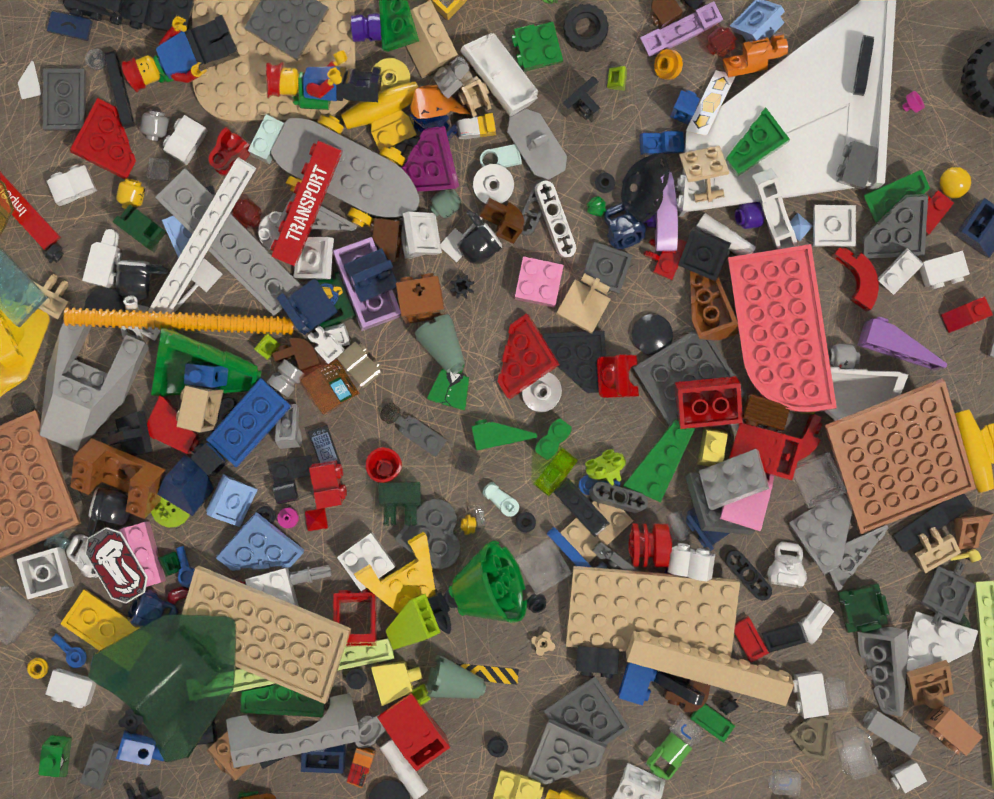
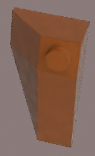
M690 271L692 323L698 338L719 341L738 334V322L719 277L714 281Z

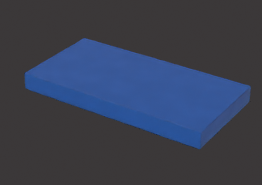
M260 378L206 440L235 467H238L292 405L265 380Z

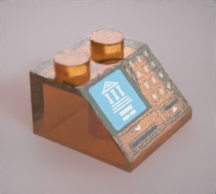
M338 359L301 379L319 410L325 416L360 394Z

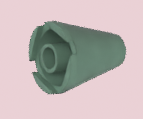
M445 314L436 317V322L430 324L428 321L419 327L415 332V337L447 373L452 372V374H456L463 369L465 361L453 320L450 315Z
M438 655L435 658L434 662H437L435 668L431 667L426 690L430 692L427 693V696L435 698L478 699L480 695H484L486 684L483 678L443 656Z

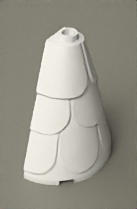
M830 367L837 408L824 411L837 421L897 397L902 393L908 374L898 371H868L867 369Z

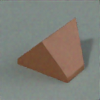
M994 514L954 519L956 543L960 550L979 547L980 539Z

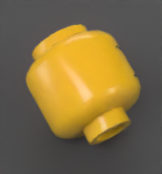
M125 179V181L119 183L116 200L122 204V208L126 209L130 204L133 207H140L142 205L145 188L141 185L142 182Z

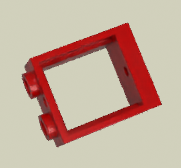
M340 590L339 593H334L333 621L339 624L341 622V603L370 602V634H349L346 647L377 646V596L370 590H362L359 593H351L350 590Z

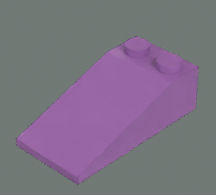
M876 317V319L873 318L864 322L857 346L932 370L947 367L946 362L898 327L888 323V319Z

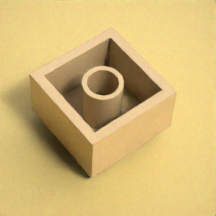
M195 385L185 386L180 395L182 401L181 408L176 415L177 427L196 432L215 430L223 389Z

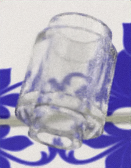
M681 510L666 515L667 521L665 522L669 525L672 540L676 539L677 542L689 539L688 535L691 534V531L686 523V517L682 515Z

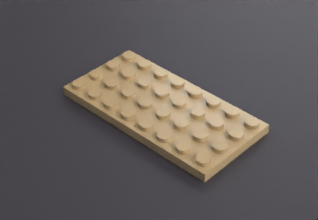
M198 565L192 577L174 641L325 704L328 701L351 628Z
M573 566L566 647L578 648V645L586 647L617 648L619 651H626L633 631H644L654 637H666L675 643H687L693 648H705L711 653L718 655L726 654L731 658L740 581L739 579L714 577L709 581H700L666 573Z

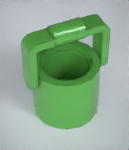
M671 731L662 744L649 757L646 765L659 778L663 777L669 780L693 748ZM660 756L671 764L666 773L657 765H654Z

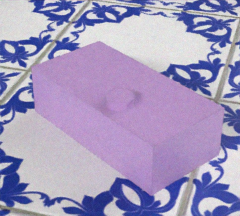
M372 237L333 251L334 261L361 331L401 316L393 290L360 303L344 268V264L377 251Z

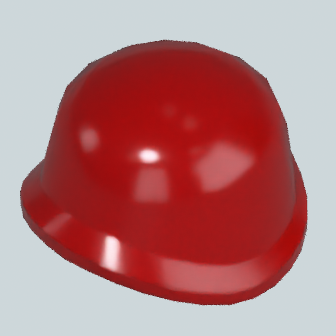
M381 447L373 450L366 460L367 474L376 482H389L397 477L402 469L400 456L389 448Z

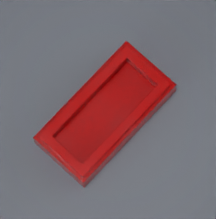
M749 616L735 623L734 634L750 663L769 653Z

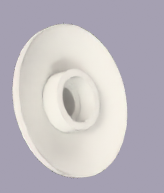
M489 164L482 167L476 173L473 189L478 199L486 204L487 200L491 198L502 204L511 196L514 189V180L511 173L505 167L498 164ZM495 181L497 188H490V182Z
M547 373L522 391L523 400L530 409L536 412H546L554 408L559 402L562 387L555 375ZM547 390L546 396L543 397L542 392Z

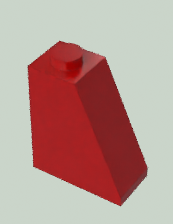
M159 396L147 422L149 436L186 454H191L200 443L198 440L199 434L196 431L177 427L176 415L178 410L168 398Z

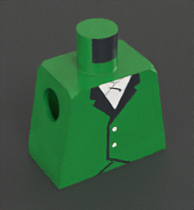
M441 369L427 400L465 411L469 377L462 375L463 369L456 374H452V372L447 373Z
M51 735L45 741L41 748L39 775L67 777L72 737Z

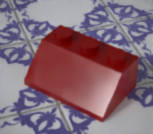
M737 376L675 382L676 406L680 429L743 423L741 383Z

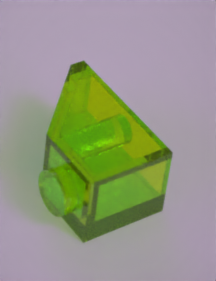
M561 448L533 485L549 497L569 474L578 460Z

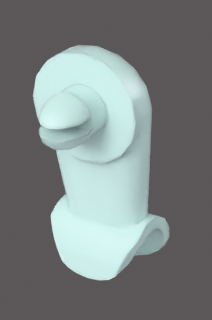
M490 482L484 487L482 494L487 499H490L504 515L511 517L517 514L519 504L515 499L500 490L494 482Z

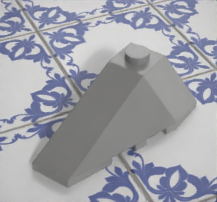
M883 627L865 632L858 631L859 652L861 658H864L868 667L866 669L867 674L872 677L875 685L874 692L882 713L901 717L903 715L909 650L907 630Z

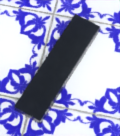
M961 494L935 505L892 536L903 552H907L921 542L918 535L924 533V535L929 537L931 535V528L941 529L972 508L973 505L965 494Z

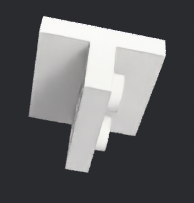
M424 212L403 213V218L398 220L403 221L401 239L405 259L442 253L436 215Z

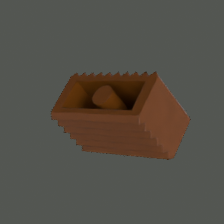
M750 394L746 400L742 419L746 420L745 424L755 427L759 424L766 426L765 429L778 432V430L783 431L785 429L790 410L786 409L789 407L781 403Z

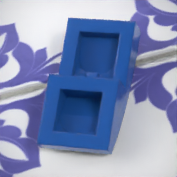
M664 131L662 133H642L639 135L641 155L684 152L683 131Z

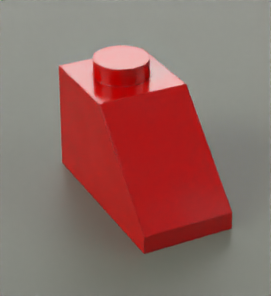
M984 296L941 314L948 333L988 318L993 313Z

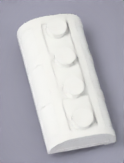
M494 33L487 34L461 48L460 52L462 55L465 56L509 116L521 112L538 98L536 87Z

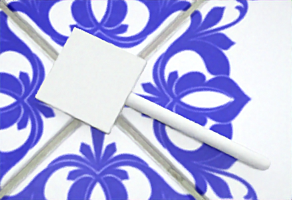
M473 223L463 235L455 228L441 243V249L458 262L462 254L458 249L457 243L464 239L476 225Z
M204 258L191 279L195 282V285L176 304L172 312H176L198 286L207 292L223 274Z

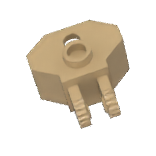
M468 71L460 79L463 85L460 87L461 93L458 96L463 105L466 104L471 116L475 117L477 116L475 109L483 105L486 110L492 108L487 95L489 91L485 82H481L477 76L473 78L470 71Z

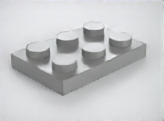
M757 449L699 471L710 510L769 489L761 457Z

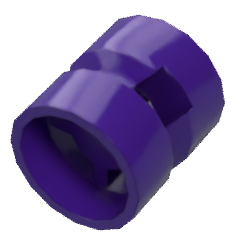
M380 13L368 14L367 18L363 15H351L353 42H365L366 38H369L370 41L382 40Z

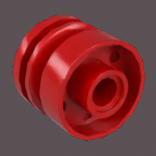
M632 524L629 535V555L632 566L638 567L639 557H641L643 567H647L648 558H652L654 567H668L670 553L672 552V537L669 525L654 524L652 533H648L647 524H642L641 533H639L638 524Z

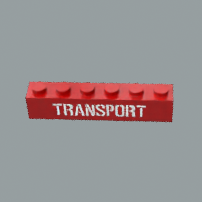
M318 141L317 144L313 143L309 155L312 157L310 162H306L301 174L304 175L302 182H297L293 192L296 194L293 202L290 201L287 206L286 213H288L286 221L282 220L278 232H280L278 240L275 239L272 243L270 251H273L271 257L292 266L297 265L343 150L322 141Z

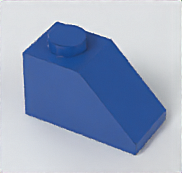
M681 90L670 117L688 125L695 113L700 98L696 97L697 94L692 91Z

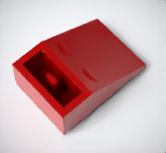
M739 423L729 459L757 449L765 474L785 480H793L804 440Z
M412 693L377 716L404 758L415 771H418L450 748L446 734Z

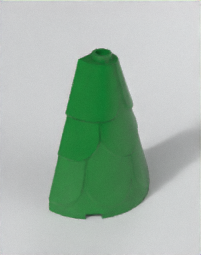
M161 328L151 395H181L182 390L187 386V384H184L185 365L190 360L210 362L228 368L227 385L215 387L223 389V393L249 391L261 378V371L258 370L257 365L230 352H223L211 345L203 344L173 330ZM217 372L215 374V380H217L218 378Z

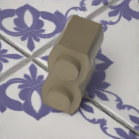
M354 342L336 358L359 385L365 389L382 374L380 369L383 367L375 358L371 361L366 355L369 351L362 343L358 345Z

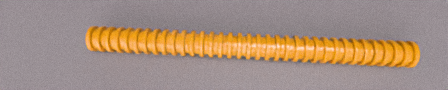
M66 307L64 309L65 326H69V324H72V326L78 324L79 327H82V325H85V327L92 325V327L96 325L102 327L104 325L106 328L112 326V328L116 326L122 328V326H125L126 329L132 327V329H135V327L139 329L151 327L152 330H155V328H158V330H161V328L175 330L177 328L178 331H181V329H185V331H188V329H191V331L198 329V331L204 330L205 332L211 330V332H214V330H217V332L224 330V333H227V331L231 333L237 331V333H240V331H243V333L250 331V334H253V332L257 334L269 332V334H272L274 332L276 335H279V333H282V335H285V333L292 335L293 322L290 317L289 319H286V317L282 319L279 316L273 318V316H270V318H267V316L260 318V315H257V317L253 315L247 317V315L235 317L234 314H231V316L227 314L215 316L213 313L211 315H208V313H205V315L201 313L189 315L188 312H185V314H182V312L175 314V312H172V314L165 312L164 314L162 311H159V313L155 311L143 313L142 310H139V312L135 310L129 312V310L125 312L119 310L117 312L115 309L109 311V309L105 311L99 309V311H96L95 308L89 310V308L85 310L79 308V310L72 308L70 310L69 307Z

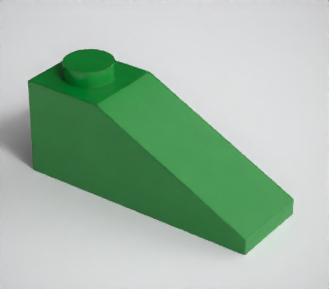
M487 419L475 421V426H471L477 451L537 438L536 433L494 422L488 423Z

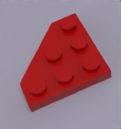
M97 98L70 152L123 179H127L136 163L128 137L121 124L117 108Z
M527 313L509 327V339L507 345H505L502 358L503 366L501 374L499 373L497 382L508 399L513 398L560 365Z

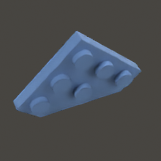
M256 512L217 554L216 559L232 571L241 570V568L269 569L275 566L286 568L291 567L304 553V549Z

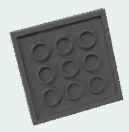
M693 330L633 367L634 372L669 427L675 419L679 420L676 406L675 382L735 376L713 340L699 339L696 330ZM741 387V397H743L746 393Z

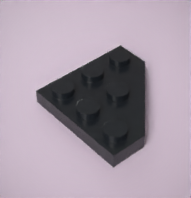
M588 331L543 334L544 340L560 364L557 367L586 393H599L597 360L599 357L606 356L605 331H593L592 334Z

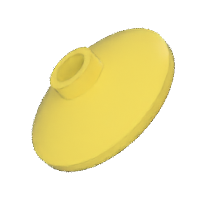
M386 58L374 65V67H381L380 92L391 87L410 83V72L402 61L395 58ZM387 73H392L391 78H386L385 76Z

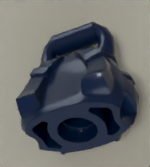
M622 203L606 209L604 220L609 228L607 234L609 243L614 248L622 250L640 243L645 237V225L637 220ZM624 210L626 212V214L614 218L612 220L609 218L610 216L620 213Z
M145 589V593L133 599L127 620L135 628L152 626L157 629L167 630L172 628L178 610L174 604L161 600L155 592ZM171 608L165 624H161L159 621L163 616L164 609Z

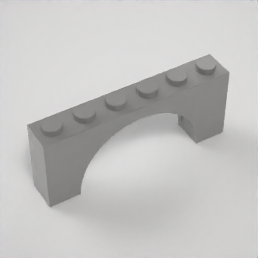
M350 693L330 697L329 709L322 719L314 725L294 733L273 734L261 731L250 723L247 715L226 719L234 768L360 741L358 723Z

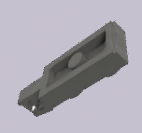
M396 414L392 419L401 426L398 431L435 457L447 441L414 417L412 418L408 415L405 419Z
M600 541L592 550L598 558L609 559L608 564L617 570L621 568L622 570L638 571Z

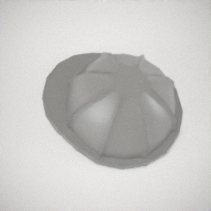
M365 716L360 720L358 719L360 741L355 742V745L359 748H366L374 744L382 736L385 728L377 716Z

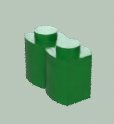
M561 418L557 419L549 427L547 435L537 443L535 452L545 460L552 458L558 451L559 444L570 435L572 427Z

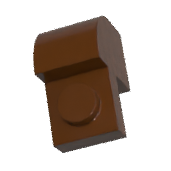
M491 198L487 200L479 217L497 225L496 236L514 244L523 231V214L510 202L505 206Z
M290 338L292 347L284 345L276 348L277 352L272 353L277 363L283 361V359L287 360L295 357L301 371L321 365L314 346L301 338Z
M690 679L687 680V684L705 694L702 705L692 704L668 689H664L663 697L668 700L667 703L679 706L681 702L683 703L682 710L684 712H693L700 709L706 703L711 685Z

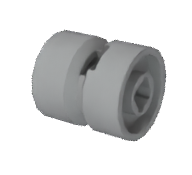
M283 359L277 367L278 373H273L267 383L289 398L295 390L294 384H299L306 374Z

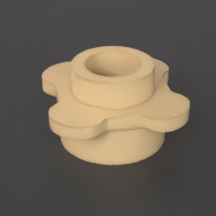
M543 632L542 635L534 636L531 640L539 656L544 655V652L555 649V644L552 643L549 632Z

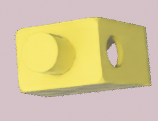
M711 427L703 428L697 465L710 467L723 462L728 435L725 430Z
M406 661L375 664L371 667L382 706L413 691L412 682L423 679L420 667L408 670Z

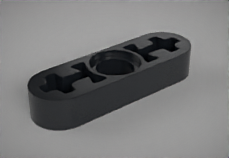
M863 35L853 95L864 96L874 36Z
M736 550L728 552L725 557L727 566L756 599L761 601L768 600L772 595V588L741 552ZM732 555H739L740 558L738 559V561L741 565H744V563L747 564V566H744L740 569L739 573L736 570L740 567L735 563H730L732 561ZM750 569L754 572L753 580H744L743 573L745 570ZM757 582L763 588L766 586V595L758 596L759 589L756 586L751 588L750 585Z
M657 670L654 682L692 704L702 705L705 697L703 692L672 674Z

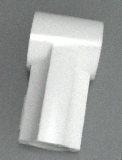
M818 600L808 616L801 620L810 644H813L822 633V627L834 612L820 600Z

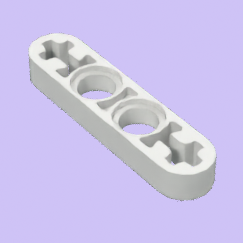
M542 181L536 185L535 194L556 252L561 257H571L576 251V244L556 189L550 181ZM542 185H544V187H549L547 196L548 198L553 197L554 200L547 201L546 203H544L543 200H546L547 197L545 193L541 194L540 190L543 189ZM549 204H554L557 207V213L553 216L547 212ZM557 223L562 224L564 227V232L561 235L556 234L554 231V226ZM567 235L568 239H564L566 245H570L568 254L566 251H562L561 248L564 247L563 241L558 242L557 238H563Z

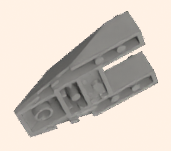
M63 322L47 369L40 436L79 451L96 433L97 429L111 417V414L124 403L149 347L145 342L126 335L109 372L105 373L76 361L92 325L85 327V325L79 327L78 324L72 326V324L65 326Z

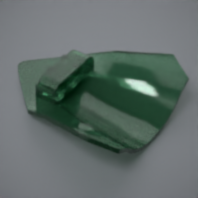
M164 615L94 653L88 677L99 686L115 694L133 709L138 716L141 715L143 717V723L152 734L165 762L189 758L234 689L236 623L234 619L227 616Z

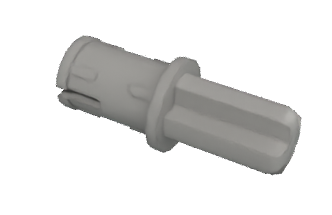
M329 565L316 568L307 567V569L289 572L292 585L309 581L313 583V580L330 577L332 574Z

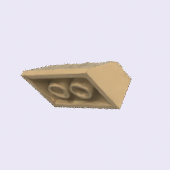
M431 0L410 10L419 42L407 45L406 47L421 78L438 71L447 63L451 65V62L458 57Z

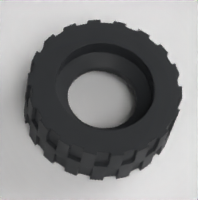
M580 4L577 7H573L568 12L564 21L563 34L566 37L567 43L573 49H578L577 51L589 52L590 50H596L607 37L609 27L607 16L604 15L602 9L595 5ZM583 18L591 19L596 25L595 33L587 38L581 37L576 31L577 22Z

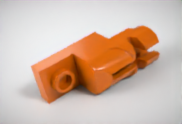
M781 33L773 35L771 40L768 37H763L757 41L745 42L742 46L743 55L724 58L723 67L728 78L767 70L769 59L788 54L787 39H784V34Z

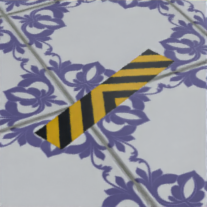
M456 663L483 678L484 682L514 685L518 683L519 669Z

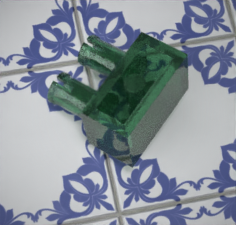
M421 482L379 483V505L384 507V526H389L390 517L391 526L397 525L396 507H404L405 526H410V517L412 526L417 525V507L422 505Z

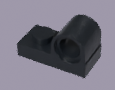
M291 460L271 464L276 503L283 504L298 501L299 496L296 480L293 476Z

